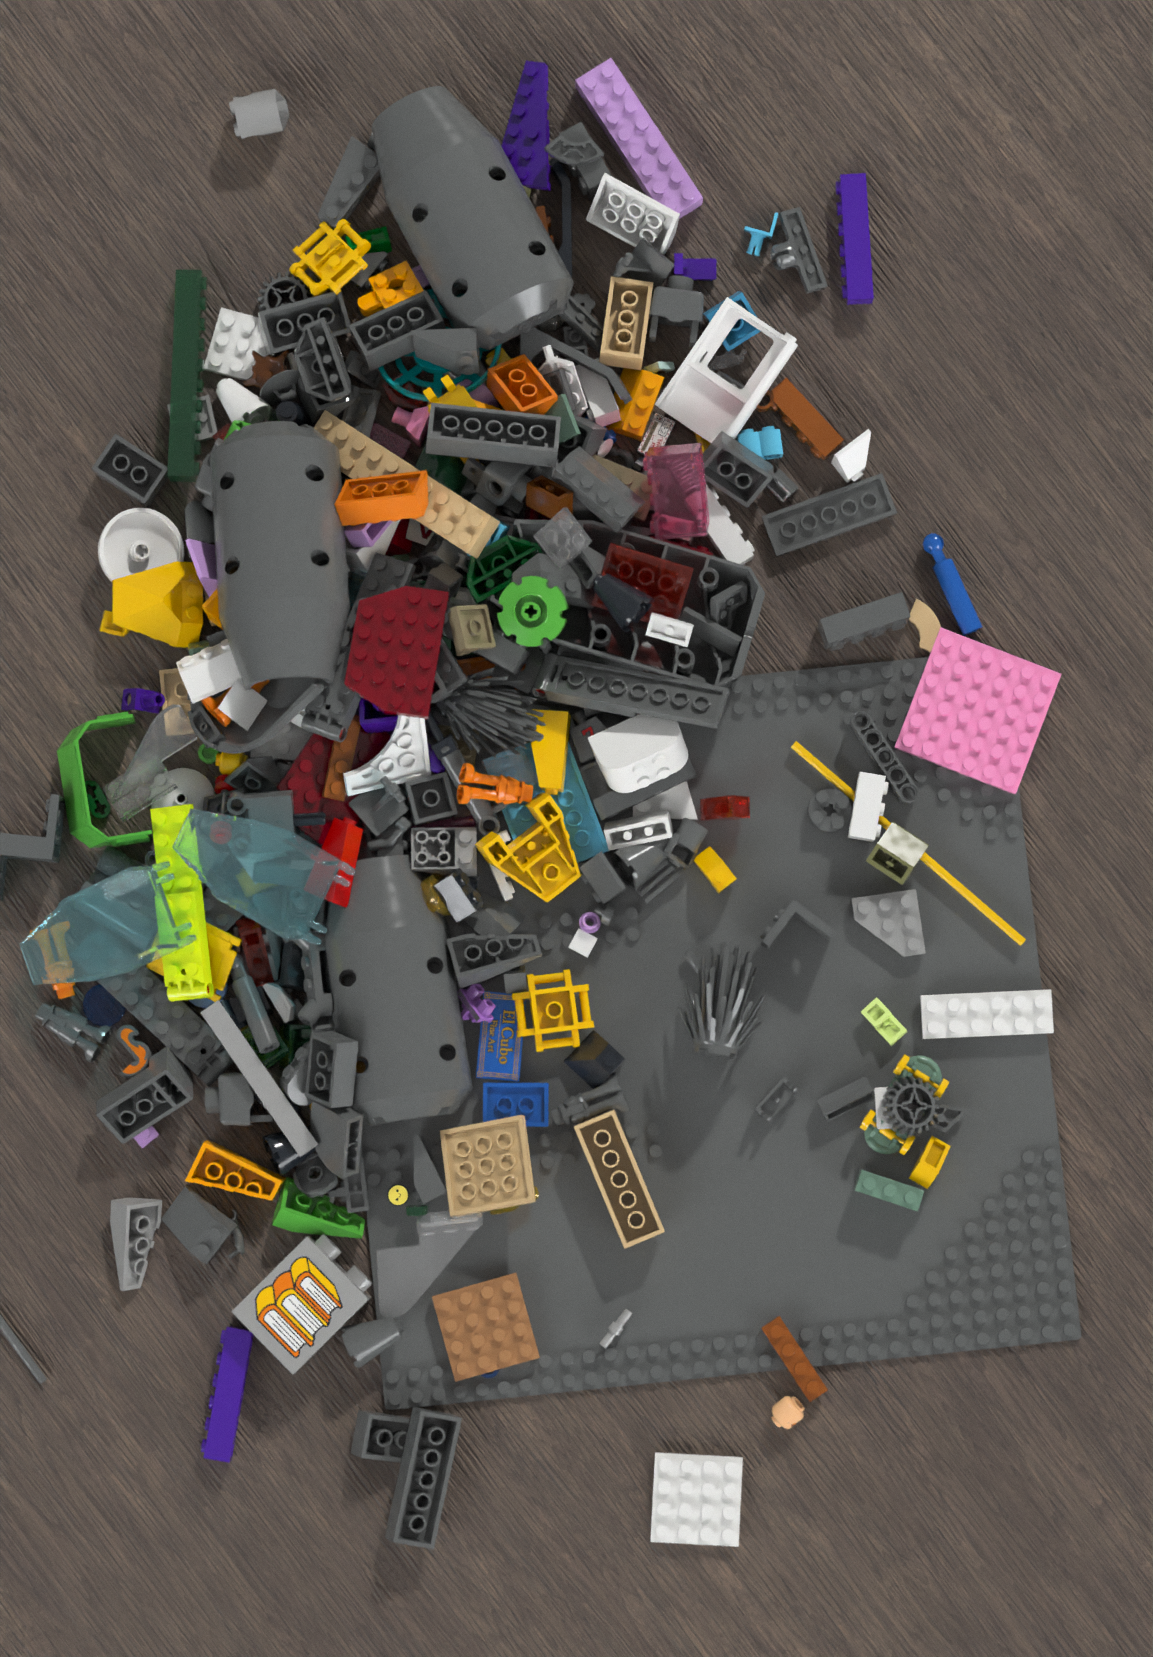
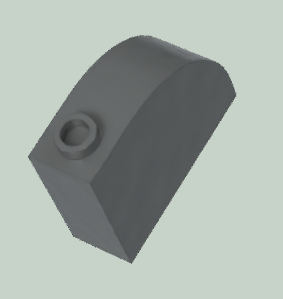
M312 1100L310 1128L311 1135L318 1143L315 1149L320 1159L332 1173L342 1179L359 1173L363 1114L350 1106L330 1108Z

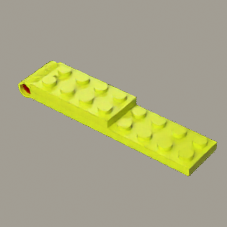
M193 804L150 809L159 887L156 905L167 997L171 1002L211 998L214 994V987L211 976Z

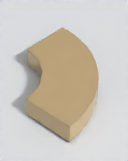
M916 599L910 612L909 621L919 631V648L931 653L941 626L935 613L925 603Z

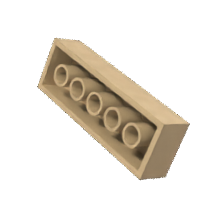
M615 1110L574 1126L624 1249L664 1233L665 1230Z

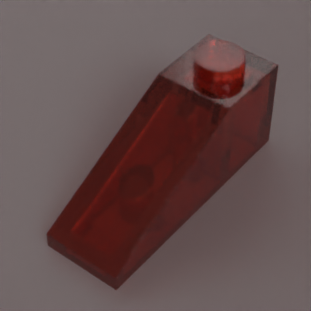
M257 916L235 921L248 971L255 986L273 983L274 979Z

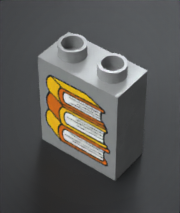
M325 1234L317 1241L311 1236H307L231 1311L293 1375L371 1299L365 1291L372 1285V1282L355 1265L346 1272L335 1261L342 1252Z

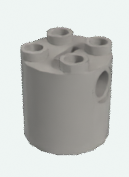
M276 89L255 92L242 97H233V101L229 102L231 115H236L237 120L234 124L236 136H241V139L255 135L262 136L282 132L289 119L287 102Z

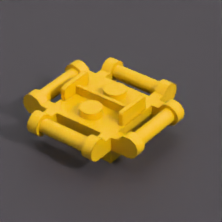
M341 219L334 230L323 221L308 239L299 247L296 246L293 249V252L301 261L292 264L289 271L293 276L298 277L315 297L322 295L328 288L338 295L346 283L360 270H365L368 267V264L361 257L370 250L371 243L366 239H362L350 227V223L346 219ZM327 234V236L315 248H313L307 255L305 254V252L310 247H312L323 235ZM344 234L357 245L354 251L341 239ZM309 268L321 281L316 283L304 271Z
M570 969L563 970L560 973L537 976L527 974L528 992L512 994V1001L515 1000L518 1023L517 1037L534 1035L536 1052H543V1049L565 1046L580 1047L578 1029L594 1027V1021H591L588 999L589 984L573 986ZM564 981L565 987L535 989V984ZM576 992H579L583 1022H578L574 995ZM523 999L530 1000L532 1029H527ZM571 1030V1037L542 1041V1034Z

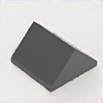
M265 756L248 758L228 775L224 782L234 789L245 788L247 793L270 792L277 790L276 787L281 781V777L273 757Z

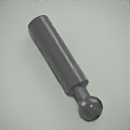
M237 953L230 971L234 981L232 987L259 1052L268 1053L278 1048L280 1043L252 977L248 976L245 971L244 958L241 954Z

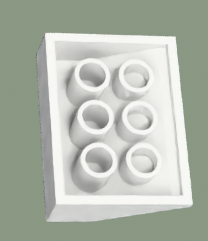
M604 173L586 221L633 247H636L641 239H645L664 255L675 236L680 214Z

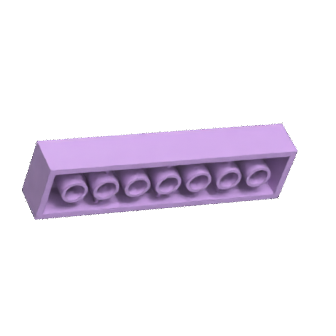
M612 58L575 80V88L646 196L679 213V219L702 205V195Z

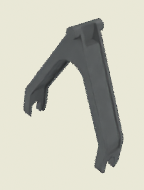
M534 327L528 328L520 334V355L525 354L536 369L539 363L546 358L542 347L551 345L554 355H562L609 380L625 404L633 400L620 377L611 368Z

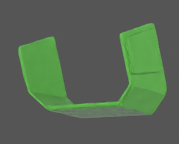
M128 712L97 716L95 720L81 724L69 732L57 750L70 834L89 848L109 845L115 848L146 843L153 839L152 830L107 837L91 824L78 741L86 731L135 724L136 721L133 714Z

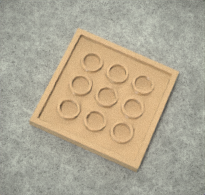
M524 1115L440 1131L451 1217L536 1202Z

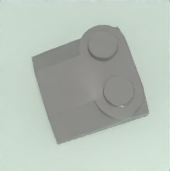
M280 979L273 983H266L263 985V988L283 1021L288 1025L299 1018L298 1013L303 1006L298 998L294 1000L290 992L293 990L279 986Z

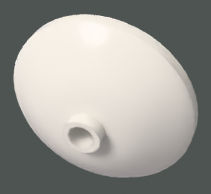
M178 768L165 773L156 782L151 793V807L155 809L193 804L195 824L201 828L204 797L215 795L210 781L200 772L189 768ZM180 795L185 796V801L182 803L178 802Z

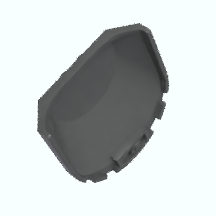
M309 677L270 679V682L259 693L268 701L248 731L234 720L224 727L216 717L214 718L209 713L201 700L192 703L188 694L187 699L190 700L191 711H188L189 720L195 734L209 747L224 753L247 752L262 746L281 731L323 691L325 681ZM223 690V691H221V692H219V693H216V694L212 695V697H213V698H217V697L220 696L222 693H224L226 690Z

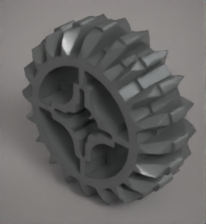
M287 271L285 272V277H282L281 273L278 272V279L275 280L273 276H270V284L265 281L263 282V286L266 289H259V293L263 296L257 298L258 302L262 303L258 308L260 311L271 309L269 300L272 294L278 300L275 305L276 307L287 304H284L282 298L285 297L286 299L289 297L291 303H294L299 290L303 294V300L313 295L300 279L297 281L298 277L292 275V278H290V274ZM290 285V288L285 291L278 289L281 286Z
M913 1076L908 1077V1079L902 1077L900 1078V1083L894 1081L893 1087L887 1088L890 1095H883L887 1103H882L881 1106L883 1108L887 1107V1111L883 1112L882 1115L890 1117L886 1123H893L892 1129H899V1134L907 1132L908 1136H913L915 1132L916 1135H920L922 1130H929L928 1124H935L932 1117L937 1118L939 1116L935 1109H940L941 1106L935 1105V1101H938L939 1097H933L932 1094L936 1091L934 1088L928 1090L929 1082L923 1083L922 1078L915 1080ZM907 1089L903 1101L897 1102L899 1095ZM916 1091L922 1095L925 1103L919 1101ZM913 1104L919 1107L909 1109L903 1105ZM897 1109L903 1112L906 1122L901 1119ZM925 1110L922 1118L915 1123L919 1111Z

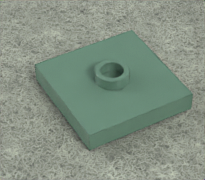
M566 394L559 395L558 400L545 415L561 417L559 445L581 433Z

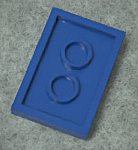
M483 1083V1122L524 1115L526 1127H549V1083Z

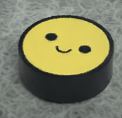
M396 1184L389 1188L387 1198L392 1205L402 1206L409 1200V1191L404 1185Z

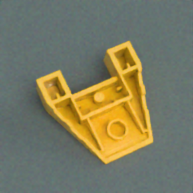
M541 792L531 802L526 804V807L537 822L524 833L506 845L498 834L491 831L474 845L486 862L548 903L581 877L574 851L570 845V837L565 828L562 811L549 794Z

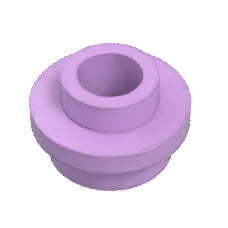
M586 912L581 915L579 926L586 933H594L599 929L601 920L597 914ZM586 921H592L593 926H588Z

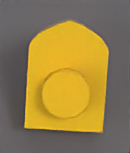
M104 610L99 631L121 637L126 636L131 631L113 624L112 612Z

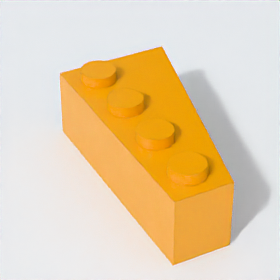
M208 1139L203 1142L185 1181L273 1201L277 1197L286 1178Z

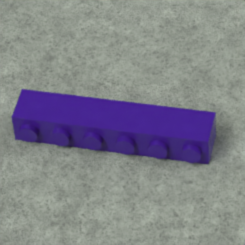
M866 173L840 174L839 181L835 182L836 194H840V202H837V215H841V223H838V235L842 236L843 244H839L840 257H844V265H841V278L845 277V285L842 286V298H846L847 305L871 304L874 296Z
M227 1326L226 1330H222L220 1343H224L223 1350L218 1352L216 1365H220L218 1374H214L212 1384L213 1387H216L215 1395H211L209 1401V1408L212 1409L211 1418L207 1417L205 1423V1430L208 1431L207 1439H203L201 1452L204 1453L203 1458L223 1462L232 1461L254 1336L249 1329Z

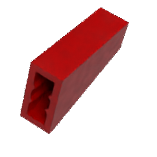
M334 817L304 890L347 908L363 829L355 826L356 821L346 817L342 821Z

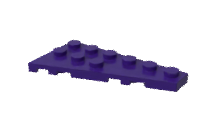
M526 61L502 148L523 186L551 191V184L549 183L550 165L548 164V154L544 151V147L550 143L549 121L547 120V111L549 110V103L547 102L548 66L542 62Z

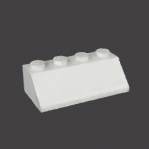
M227 639L213 647H206L201 652L192 656H185L176 662L192 703L232 687L238 678L241 679Z

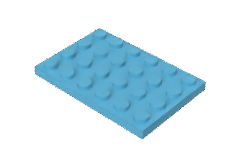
M531 742L524 744L526 749L521 746L514 748L520 755H516L508 750L496 755V758L492 756L483 760L488 775L500 776L502 774L505 777L511 776L518 781H524L525 784L533 785L532 799L541 792L545 793L539 787ZM568 742L564 792H558V795L550 796L562 811L565 828L570 837L571 848L574 851L577 863L593 858L601 851L603 854L607 853L609 849ZM523 801L521 804L517 802L511 803L502 810L513 840L537 822L526 807L528 802Z

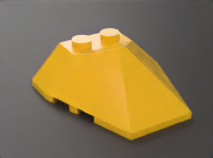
M176 561L112 580L113 624L136 633L139 632L173 647L188 648V643L199 641L203 625V585L199 580L193 562Z

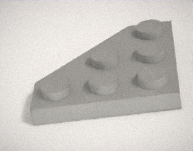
M916 889L851 898L854 921L862 925L874 936L889 945L903 957L926 954Z

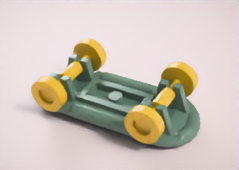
M904 1054L893 1071L896 1075L889 1087H893L894 1081L900 1083V1078L902 1077L908 1079V1077L913 1076L915 1080L922 1078L923 1083L929 1082L928 1090L934 1088L936 1091L932 1094L933 1097L937 1096L940 1098L947 1088L949 1081L944 1078L942 1079L939 1066L931 1058L919 1055L910 1058ZM876 1108L874 1111L872 1109L869 1110L859 1128L864 1130L865 1140L869 1147L880 1154H891L898 1151L905 1155L915 1139V1136H908L907 1132L899 1134V1129H877Z

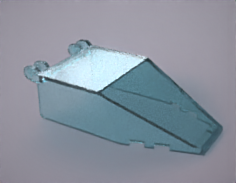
M190 809L172 847L188 867L196 872L201 882L209 887L216 899L284 939H302L315 945H320L322 941L308 932L310 928L320 933H326L327 928L314 922V919L333 880L346 887L350 884L347 879L336 875L338 870L341 869L349 875H354L356 872L349 864L290 830L253 819L197 809Z
M169 861L151 866L129 867L63 899L58 904V907L45 917V921L40 926H36L19 944L33 985L96 981L131 972L196 940L195 935H188L180 939L179 932L191 928V922L176 927L161 885L174 879V875L166 874L159 878L157 874L158 871L170 866Z

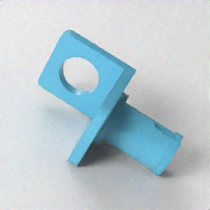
M775 212L770 233L745 226L744 231L751 234L747 254L752 255L755 246L754 256H760L764 238H772L778 218L777 212Z

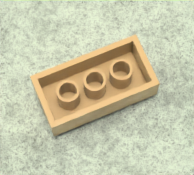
M611 276L599 358L600 363L607 366L641 370L653 282Z

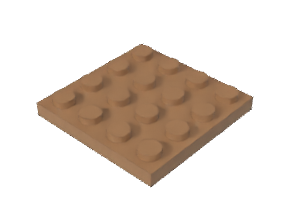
M517 1273L432 1296L455 1382L540 1358Z

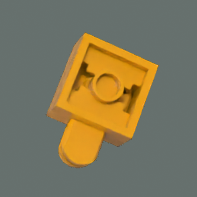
M406 260L369 278L372 292L359 297L357 303L361 314L369 317L424 290Z

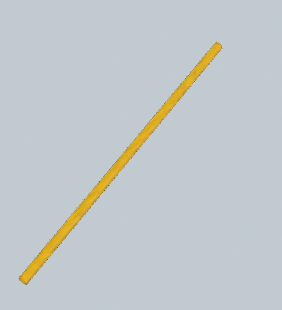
M797 741L791 746L795 752L854 802L855 791ZM879 816L878 823L887 830L891 822L884 816ZM926 852L923 854L920 860L1020 946L1025 942L1026 939Z

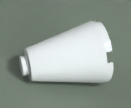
M231 378L223 379L217 384L216 394L231 422L234 420H240L249 424L261 423L263 421L268 422L273 409L263 399Z

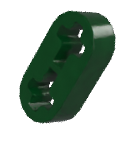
M92 780L86 781V792L89 785L97 788L94 790L95 799H93L91 794H87L91 813L98 819H106L110 816L112 810L108 799L97 782ZM97 801L102 806L106 805L107 808L104 809L105 814L96 813V810H98Z

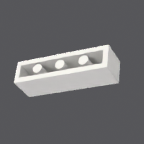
M704 485L687 496L684 503L722 559L741 565L753 559V552L755 550L748 540L744 541L741 536L743 533L736 522L733 524L729 519V516H731L725 505L721 506L717 501L719 496L712 487L709 489L707 485Z

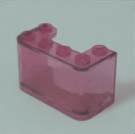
M691 443L649 447L648 451L645 452V458H643L644 471H648L647 481L648 485H652L653 493H650V505L654 506L655 514H652V520H650L651 533H655V539L657 540L707 536L710 520L702 444Z

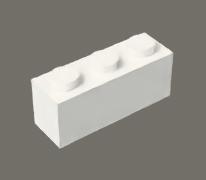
M581 365L575 366L589 408L586 410L589 420L602 427L621 421L619 408L607 379Z
M859 772L848 838L874 842L875 837L880 836L881 825L878 824L879 816H883L885 803H881L882 795H886L889 782H885L886 776Z
M663 810L605 823L604 834L610 851L671 838L673 836V826L669 810Z

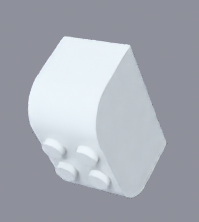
M639 714L588 737L596 761L607 784L612 790L619 793H630L647 787L649 784L660 779L667 778L669 775L679 771L688 759V750L679 724L674 720Z

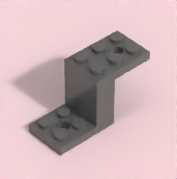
M51 794L50 799L46 801V812H49L48 821H44L43 833L46 834V837L0 833V901H3L7 858L59 863L65 812V799L62 796Z

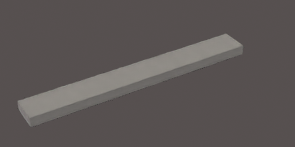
M216 1001L200 1012L298 1155L301 1157L317 1146L318 1143L220 1001Z

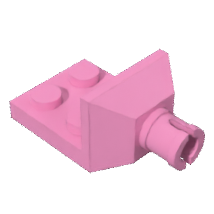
M428 406L414 409L413 413L397 407L392 423L406 428L407 434L416 446L421 448L428 432L430 416Z

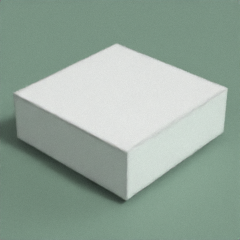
M578 928L568 948L588 958L598 938Z

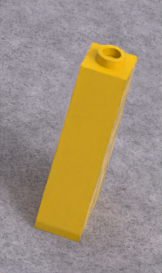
M532 709L544 713L543 717L532 716L537 717L539 721L546 724V726L537 724V728L534 730L543 734L544 738L540 742L536 740L531 742L539 787L549 795H558V792H564L571 715L565 711Z

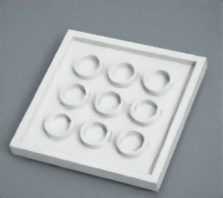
M655 1452L650 1541L738 1547L743 1457Z

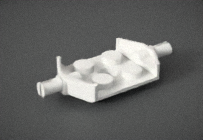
M551 345L542 347L546 362L538 370L539 373L543 376L550 372L564 369L575 406V411L572 412L574 415L581 417L588 409L574 363L560 359L558 356L554 357Z

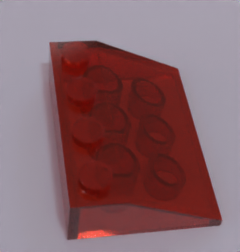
M610 543L601 574L605 575L608 573L654 599V602L650 603L652 604L651 608L641 619L649 623L652 613L679 620L694 568ZM595 593L592 605L608 610Z

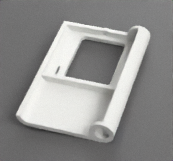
M727 297L654 405L710 443L714 441L721 431L735 439L798 345L795 343L797 339L787 332L785 335L779 333ZM738 319L745 320L773 340L772 347L743 389L736 388L708 368V363Z

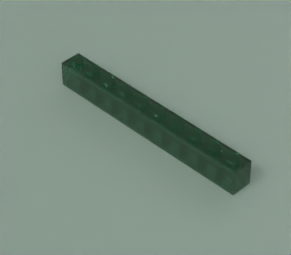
M176 269L167 475L170 482H196V475H199L200 462H197V454H201V442H198V434L202 433V422L199 421V413L203 411L202 400H199V397L204 387L203 380L200 379V372H204V359H201V351H205V339L202 338V331L206 330V319L203 318V310L207 308V300L203 295L204 290H207L208 286L207 277H204L202 270Z

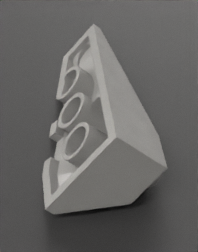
M130 1197L111 1200L110 1224L121 1291L141 1288L148 1265L146 1260L148 1252L154 1246L153 1236L156 1228L159 1229L161 1223L162 1200Z

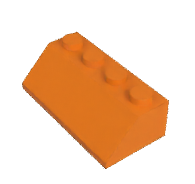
M427 471L345 480L334 504L342 526H357L363 523L375 524L381 521H398L400 519L423 517L428 506Z

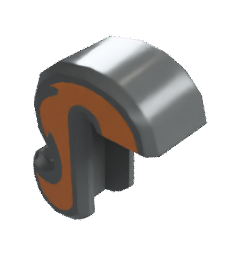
M131 1025L121 1026L117 1032V1039L136 1059L120 1073L125 1078H133L148 1068L149 1058L153 1056L151 1047L144 1042L136 1040V1037L141 1034L136 1027Z

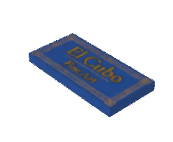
M484 991L483 999H490L496 1007L491 1013L494 1019L490 1023L481 1021L476 1078L519 1082L523 1037H517L518 1023L515 1000L512 1001V993ZM523 999L525 1012L527 999Z

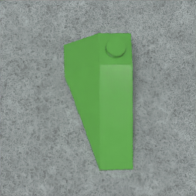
M286 1177L275 1208L272 1225L291 1232L362 1238L365 1219L355 1213H348L347 1208L344 1206L338 1207L329 1201L330 1198L326 1195L314 1198L307 1197L306 1194L298 1189L294 1179Z

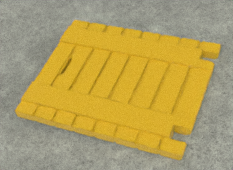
M206 922L211 976L214 987V994L208 999L216 1002L221 999V996L216 994L217 989L224 991L237 954L236 951L232 950V946L239 947L241 939ZM158 931L147 960L146 968L164 976L160 933Z

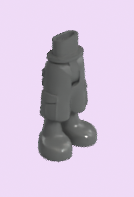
M46 1003L40 1006L35 1015V1018L42 1021V1025L56 1034L62 1042L70 1047L78 1045L84 1051L85 1059L90 1063H93L98 1057L101 1046L81 1037V1034L85 1033L98 1043L104 1044L112 1032V1028L108 1025L101 1026L100 1028L90 1026L87 1018L55 1005L49 1006Z

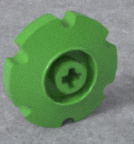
M539 576L522 577L521 585H517L516 582L510 583L499 598L498 603L503 606V611L497 613L500 627L507 636L515 634L517 636L516 643L520 645L540 646L543 645L545 637L549 640H554L562 632L567 619L562 617V612L568 609L566 598L558 586L550 588L548 586L549 580ZM532 606L537 610V614H533V616L531 613H528V609L532 608Z

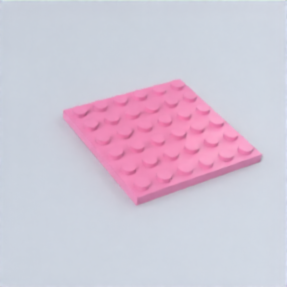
M940 628L894 748L1015 795L1060 680L1061 673Z

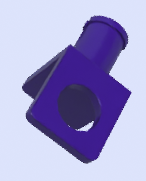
M140 688L124 689L121 709L123 711L139 710L159 713L160 707L165 703V697L162 693ZM131 694V703L128 705L127 699L128 696Z

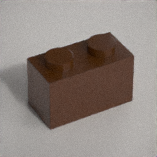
M541 475L527 483L526 505L559 522L572 515L573 492Z

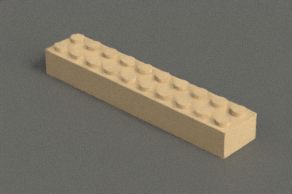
M326 410L314 427L339 448L341 472L352 479L420 471ZM427 475L428 506L424 516L415 520L477 559L500 524V521Z

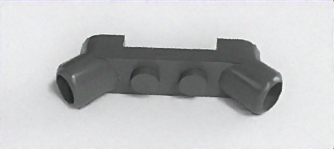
M298 924L289 935L290 939L302 949L303 955L301 967L305 974L303 986L305 992H307V1002L299 1011L298 1017L304 1024L314 1025L320 1017L331 1016L333 1010L332 994H323L319 953L326 950L325 935L322 930L312 931L305 924Z

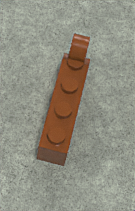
M787 378L781 381L773 390H768L765 393L770 399L768 405H757L755 408L759 412H766L769 409L773 412L778 411L782 416L781 420L789 428L791 426L797 432L795 433L797 438L802 443L807 442L811 447V453L817 459L826 460L844 442V439Z

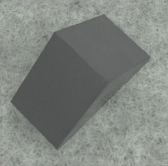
M576 542L566 556L585 587L590 589L594 580L601 574L606 556L581 542Z

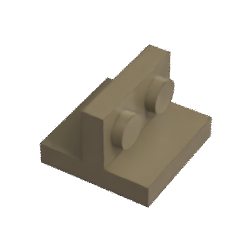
M464 605L450 608L451 612L448 613L457 656L476 650L496 647L487 605Z

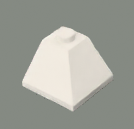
M869 429L842 448L833 457L832 465L846 483L851 480L855 482L864 475L863 471L866 466L871 436Z

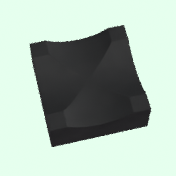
M293 941L284 944L279 986L305 992L303 986L305 974L301 967L302 949ZM320 952V953H319V959H320L322 986H323V993H325V992H326V983H325V976H324L322 955H321V952Z

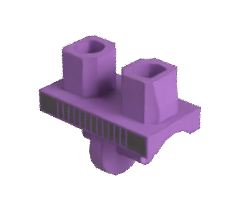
M473 984L468 989H460L457 992L458 997L463 1002L461 1006L464 1010L461 1012V1017L463 1020L471 1019L473 1023L481 1021L490 1023L494 1019L491 1013L496 1006L490 999H480L484 993V989L480 984Z

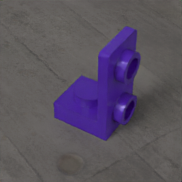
M674 253V276H685L693 280H716V259H683V253Z

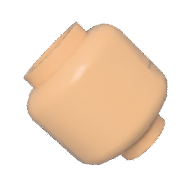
M785 1396L773 1405L772 1421L778 1427L782 1426L790 1429L803 1419L804 1406L796 1397Z

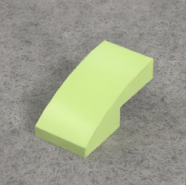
M877 997L861 1011L863 1016L891 1046L907 1033L904 1026Z

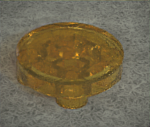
M434 873L421 882V888L428 899L427 907L433 913L437 911L443 915H450V912L432 887L444 876Z

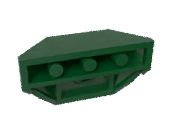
M505 535L484 547L477 559L470 556L466 585L475 603H479L507 587L511 583L514 571L536 554H543L539 544Z

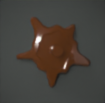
M253 350L252 356L255 360V364L252 366L253 374L243 382V386H257L261 390L265 382L271 377L288 370L284 360L289 350H285L277 357L272 355L262 356Z

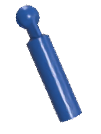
M931 533L924 538L923 548L927 553L932 554L936 562L932 567L962 635L971 634L983 626L953 560L946 558L942 551L944 546L942 537Z

